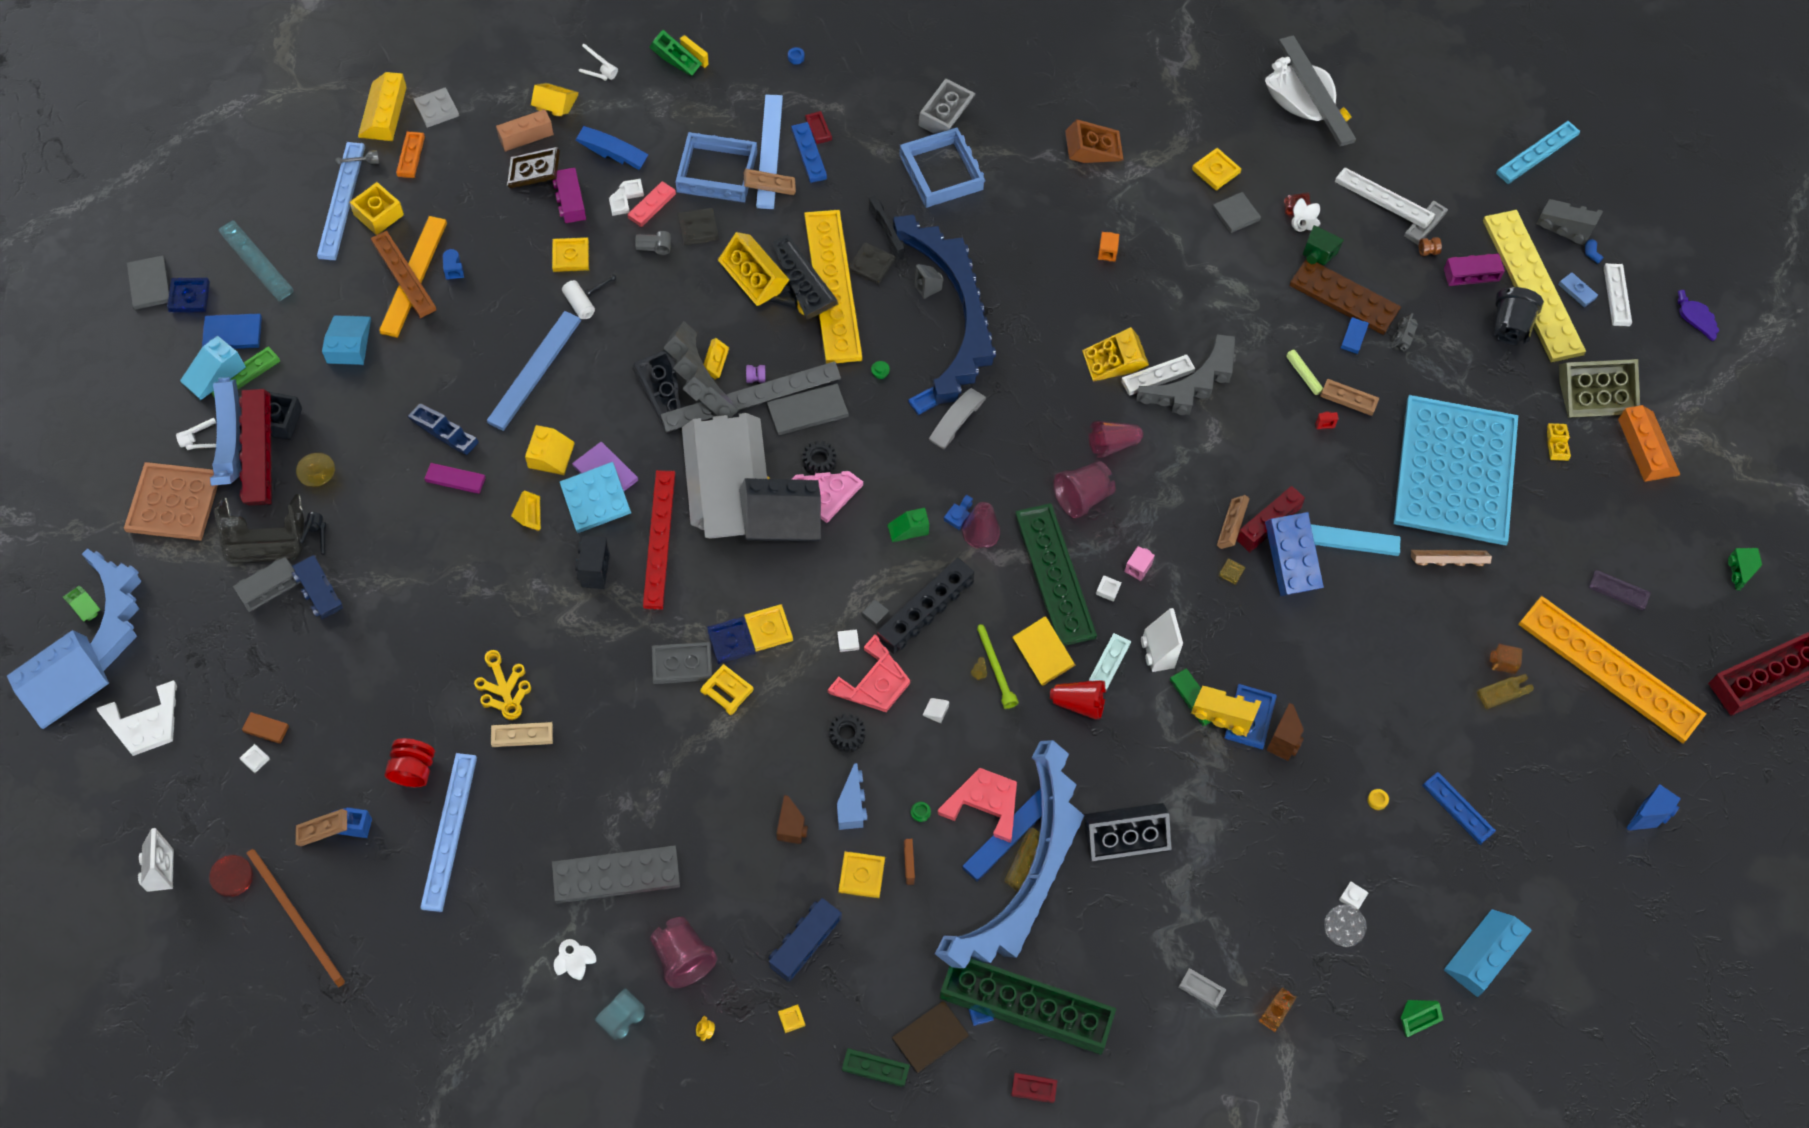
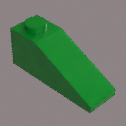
M664 30L659 33L649 47L663 60L691 77L702 64Z

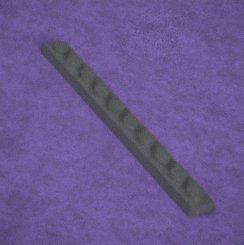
M834 361L726 395L739 407L738 411L838 381L841 379V376ZM703 402L663 413L660 416L665 431L668 433L681 429L693 419L701 418V421H708L718 415Z

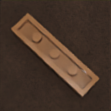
M1411 550V558L1418 565L1435 563L1436 565L1445 566L1447 563H1454L1458 566H1464L1466 563H1473L1476 566H1484V564H1491L1492 556L1487 551Z

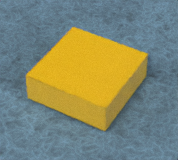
M798 1005L778 1011L785 1033L805 1026Z

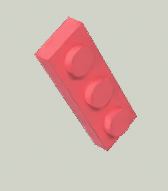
M662 181L628 213V219L642 227L676 195V190Z

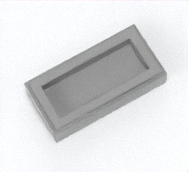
M1190 968L1178 987L1214 1009L1217 1008L1226 991L1225 988Z

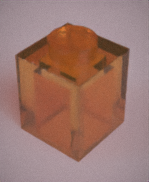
M1499 644L1495 651L1492 650L1490 662H1493V670L1516 674L1521 667V648Z

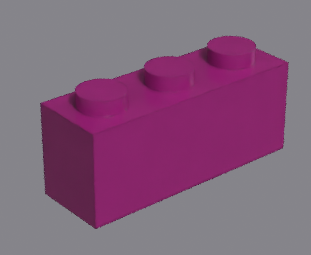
M576 169L558 170L557 179L552 180L554 189L559 191L555 194L557 203L562 205L558 206L560 217L564 216L565 223L586 220Z
M1499 254L1452 257L1447 259L1444 266L1448 286L1500 281L1505 271Z

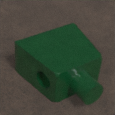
M1314 225L1304 248L1303 256L1307 257V262L1310 264L1317 262L1321 265H1326L1339 253L1344 239Z

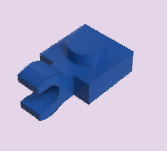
M966 495L960 506L954 503L944 516V521L960 530L970 517L968 509L973 504V498Z

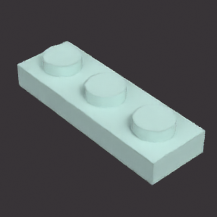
M1113 633L1089 681L1103 680L1107 690L1131 641Z

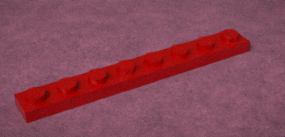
M656 470L643 600L644 609L663 610L675 471Z

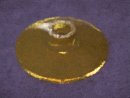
M312 453L303 457L296 468L298 479L303 484L311 487L324 485L333 477L335 472L333 460L323 453Z

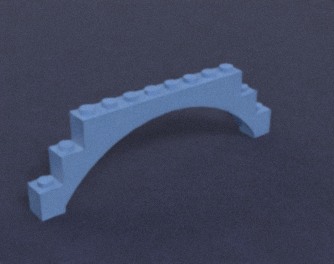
M1053 740L1040 741L1032 756V759L1036 762L1040 779L1042 820L1039 842L1029 873L1009 905L989 923L962 936H943L935 955L951 967L965 968L971 957L980 962L991 963L996 956V952L1003 957L1017 958L1026 937L1030 933L1032 924L1039 914L1041 905L1048 895L1051 884L1055 880L1056 874L1064 861V857L1073 842V838L1081 825L1084 815L1069 803L1076 784L1061 772L1069 754Z

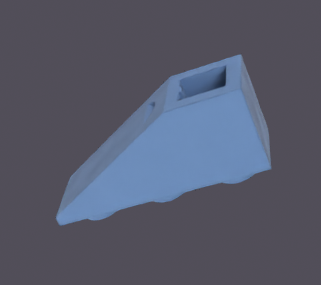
M857 763L853 765L837 802L839 830L863 828V821L867 820L866 808H862L861 801H865L864 789H860L859 784L863 782L862 770H858Z

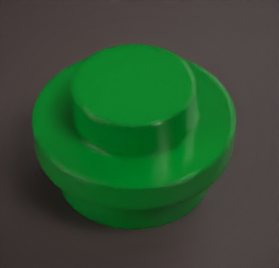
M877 361L871 367L872 374L878 379H883L889 374L890 368L886 362Z
M917 802L911 808V816L915 821L924 822L931 815L930 806L925 802Z

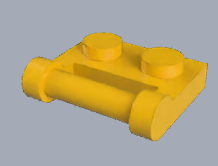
M723 664L702 686L700 692L710 696L724 707L729 715H732L754 689L753 686ZM717 685L734 700L730 703L712 687Z

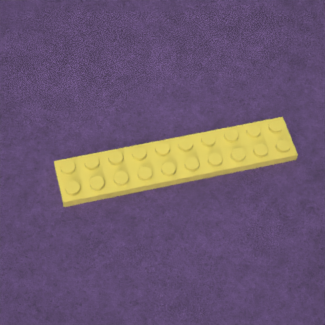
M1513 210L1485 216L1483 222L1514 287L1535 291L1544 300L1541 313L1537 315L1534 328L1550 362L1583 356L1586 350L1518 211Z

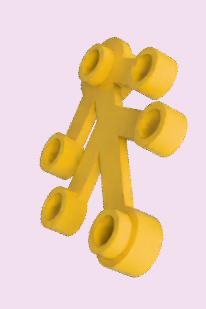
M490 650L485 654V661L489 667H492L499 686L487 682L483 677L477 678L474 684L479 691L487 690L502 696L504 702L492 699L491 695L485 694L480 699L481 704L485 708L493 707L501 710L506 719L515 720L522 713L520 703L525 694L531 691V685L526 680L519 683V690L512 700L510 693L519 677L525 674L524 666L522 664L514 665L512 668L513 672L506 683L500 667L501 655L496 650ZM494 658L497 659L496 662H490ZM519 668L522 669L519 673L515 672ZM484 682V685L478 686V683ZM527 685V689H521L522 686ZM490 699V702L484 703V700ZM515 709V712L509 713V710Z

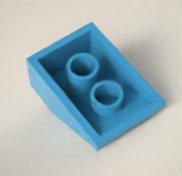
M333 317L325 334L322 349L328 364L364 365L371 317Z

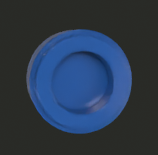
M795 47L788 51L790 63L800 64L804 61L805 55L801 48Z

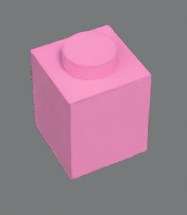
M1138 546L1128 560L1125 572L1141 581L1151 567L1155 555L1148 549Z

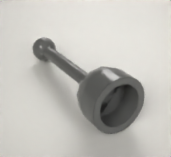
M372 150L365 157L346 159L338 157L335 159V162L340 165L342 162L366 160L369 164L376 165L379 164L377 150Z

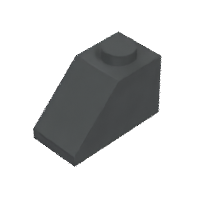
M916 265L915 288L925 299L941 291L943 283L941 273L931 266Z

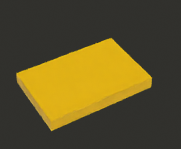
M1046 616L1013 636V639L1042 686L1076 666Z

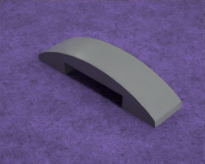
M972 388L967 390L941 419L931 434L929 441L944 450L955 437L956 431L973 411H977L986 400V397Z

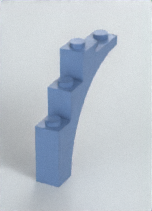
M86 549L82 555L87 563L99 573L105 590V613L101 626L90 643L103 671H105L137 637L133 631L134 626L128 620L139 610L135 603L137 600L130 593L141 583V580L137 576L139 572L132 566L127 567L121 563L117 567L111 561L109 563L104 561L105 558L97 551L93 553Z

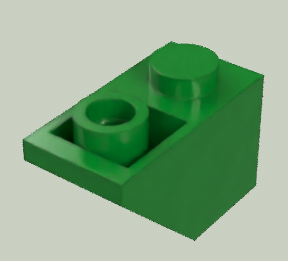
M1736 548L1728 557V564L1732 570V582L1735 583L1736 590H1741L1762 566L1758 548Z

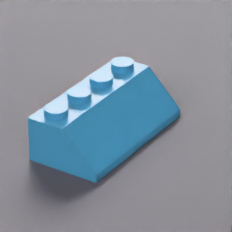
M1492 909L1445 967L1444 971L1476 997H1479L1532 930L1515 916Z

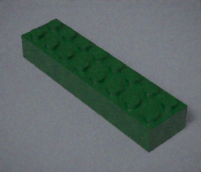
M970 959L965 968L949 966L940 993L941 1000L1102 1055L1116 1012L1114 1007L974 959Z

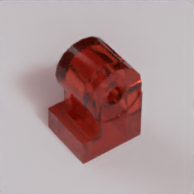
M1309 192L1287 196L1284 199L1286 214L1294 215L1293 208L1300 198L1305 201L1307 206L1310 205Z

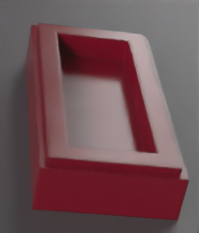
M821 111L805 115V120L809 124L816 145L832 141L831 133Z

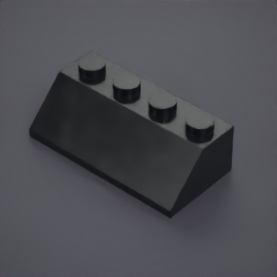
M1164 803L1084 814L1085 834L1091 861L1171 850L1170 816Z

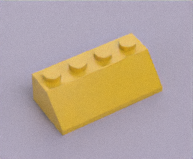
M385 72L372 82L358 134L359 138L393 141L407 88L403 74Z
M736 232L718 259L721 265L757 306L780 294L789 281L787 276L749 234Z

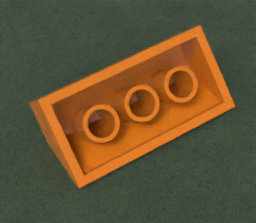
M1643 405L1625 408L1618 421L1644 482L1679 476L1680 472L1654 412Z

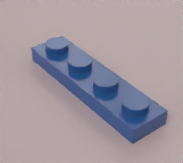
M808 122L792 125L791 130L810 183L826 180L827 174Z

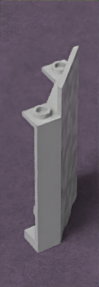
M748 413L739 414V417L728 418L727 415L713 417V420L701 421V418L693 419L682 427L691 525L704 530L705 538L709 539L745 535L739 489L745 478L767 479L761 419Z

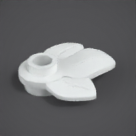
M1300 198L1293 208L1295 217L1292 219V227L1299 232L1306 229L1311 231L1314 225L1317 227L1320 225V221L1317 219L1320 213V206L1318 203L1307 206L1305 201Z
M567 939L559 946V955L554 960V970L557 975L567 971L571 977L581 980L585 973V964L595 963L596 956L588 946H579L575 940ZM572 946L574 948L573 953H566V947Z

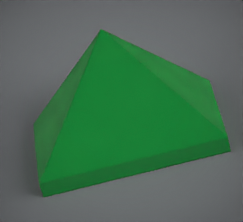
M1408 1000L1401 1016L1405 1036L1409 1037L1443 1021L1440 1003L1438 1001Z

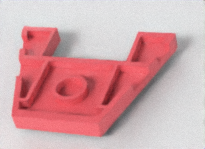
M874 635L864 646V651L879 661L856 688L838 677L829 687L828 693L887 712L909 686L910 679L898 663L893 660L889 651L881 644L880 639Z
M979 768L938 809V815L955 821L963 804L1000 817V820L993 833L994 837L1011 843L1017 782Z

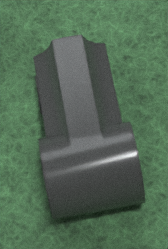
M659 231L656 235L637 234L635 239L636 250L655 251L660 255L669 254L671 234L666 231Z

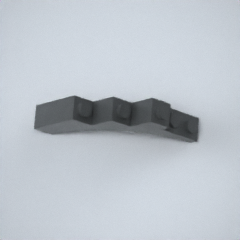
M683 321L671 334L664 346V349L677 360L673 369L687 380L683 390L696 401L698 399L702 401L716 415H727L728 418H732L739 410V407L719 388L706 370L696 347L697 332Z
M1217 334L1213 351L1200 369L1187 378L1168 385L1139 386L1136 402L1172 406V413L1190 415L1193 397L1210 399L1213 381L1219 383L1230 382L1233 371L1235 337Z

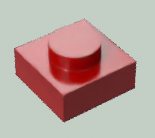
M1337 412L1320 413L1315 423L1316 429L1335 428L1338 421Z

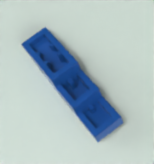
M583 126L576 138L577 142L605 159L609 156L621 164L626 162L640 170L648 156L647 153L616 137Z

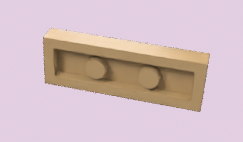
M552 722L491 725L492 747L553 744Z

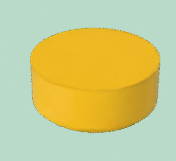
M1374 789L1370 792L1367 801L1371 808L1382 810L1387 806L1389 796L1384 790Z

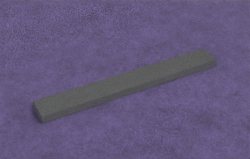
M1294 35L1279 39L1278 44L1285 56L1290 58L1292 68L1338 145L1341 147L1354 143L1356 141L1354 134Z

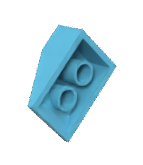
M217 336L201 348L180 382L202 400L214 391L213 383L218 381V378L230 377L231 379L246 368L238 352Z

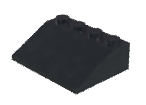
M744 479L739 492L746 540H821V494L818 480Z

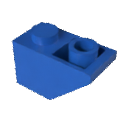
M344 808V810H347V830L338 834L367 838L372 822L369 812L361 809Z

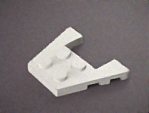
M174 680L156 687L161 701L159 706L123 719L120 717L115 702L97 708L99 714L133 756L173 741L174 707L176 705L175 690H177Z

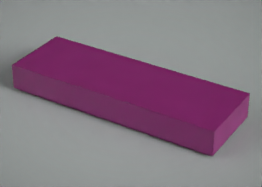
M430 463L424 479L428 483L480 494L486 477L483 474Z

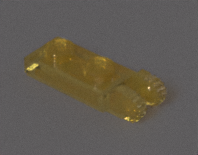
M1524 674L1478 690L1477 694L1487 710L1530 693L1534 690V687L1531 684L1519 688L1518 684L1528 679L1527 675Z

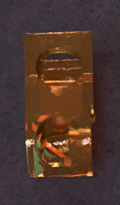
M1281 988L1259 1022L1276 1032L1294 1003L1296 996Z

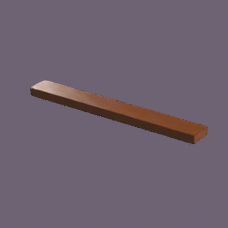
M255 849L248 851L247 855L338 988L345 984V980Z

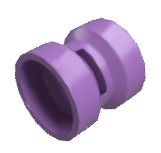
M747 365V383H765V365H759L758 367Z

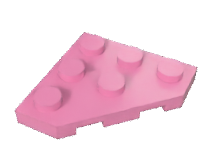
M843 471L841 474H830V472L815 473L812 476L800 474L792 478L795 480L819 481L821 519L826 523L863 486V481L850 471Z

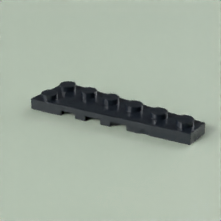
M788 234L772 242L806 320L838 305L836 297Z

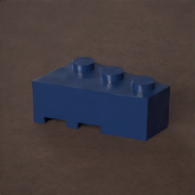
M314 555L292 566L294 571L291 574L296 583H302L304 588L301 591L306 600L310 598L313 606H311V609L316 617L320 616L321 619H324L343 609L340 599L335 594L333 587Z

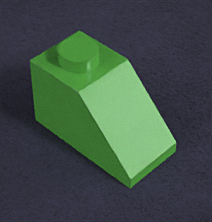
M77 586L63 596L64 600L83 622L85 620L90 621L98 615L97 612L100 608L82 587Z

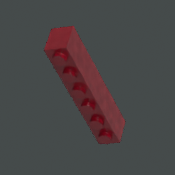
M265 389L242 390V396L239 398V404L242 408V415L239 417L240 425L242 426V433L240 434V443L242 445V452H240V461L242 463V471H240V480L242 482L240 498L243 503L249 506L272 504L271 393Z

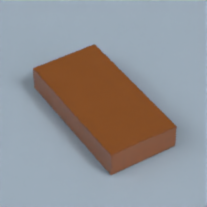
M250 712L242 731L281 744L289 725Z
M905 839L906 884L914 885L913 839Z

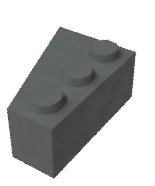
M1549 199L1536 224L1585 246L1603 211H1590L1584 206H1581V208L1571 207L1570 203Z

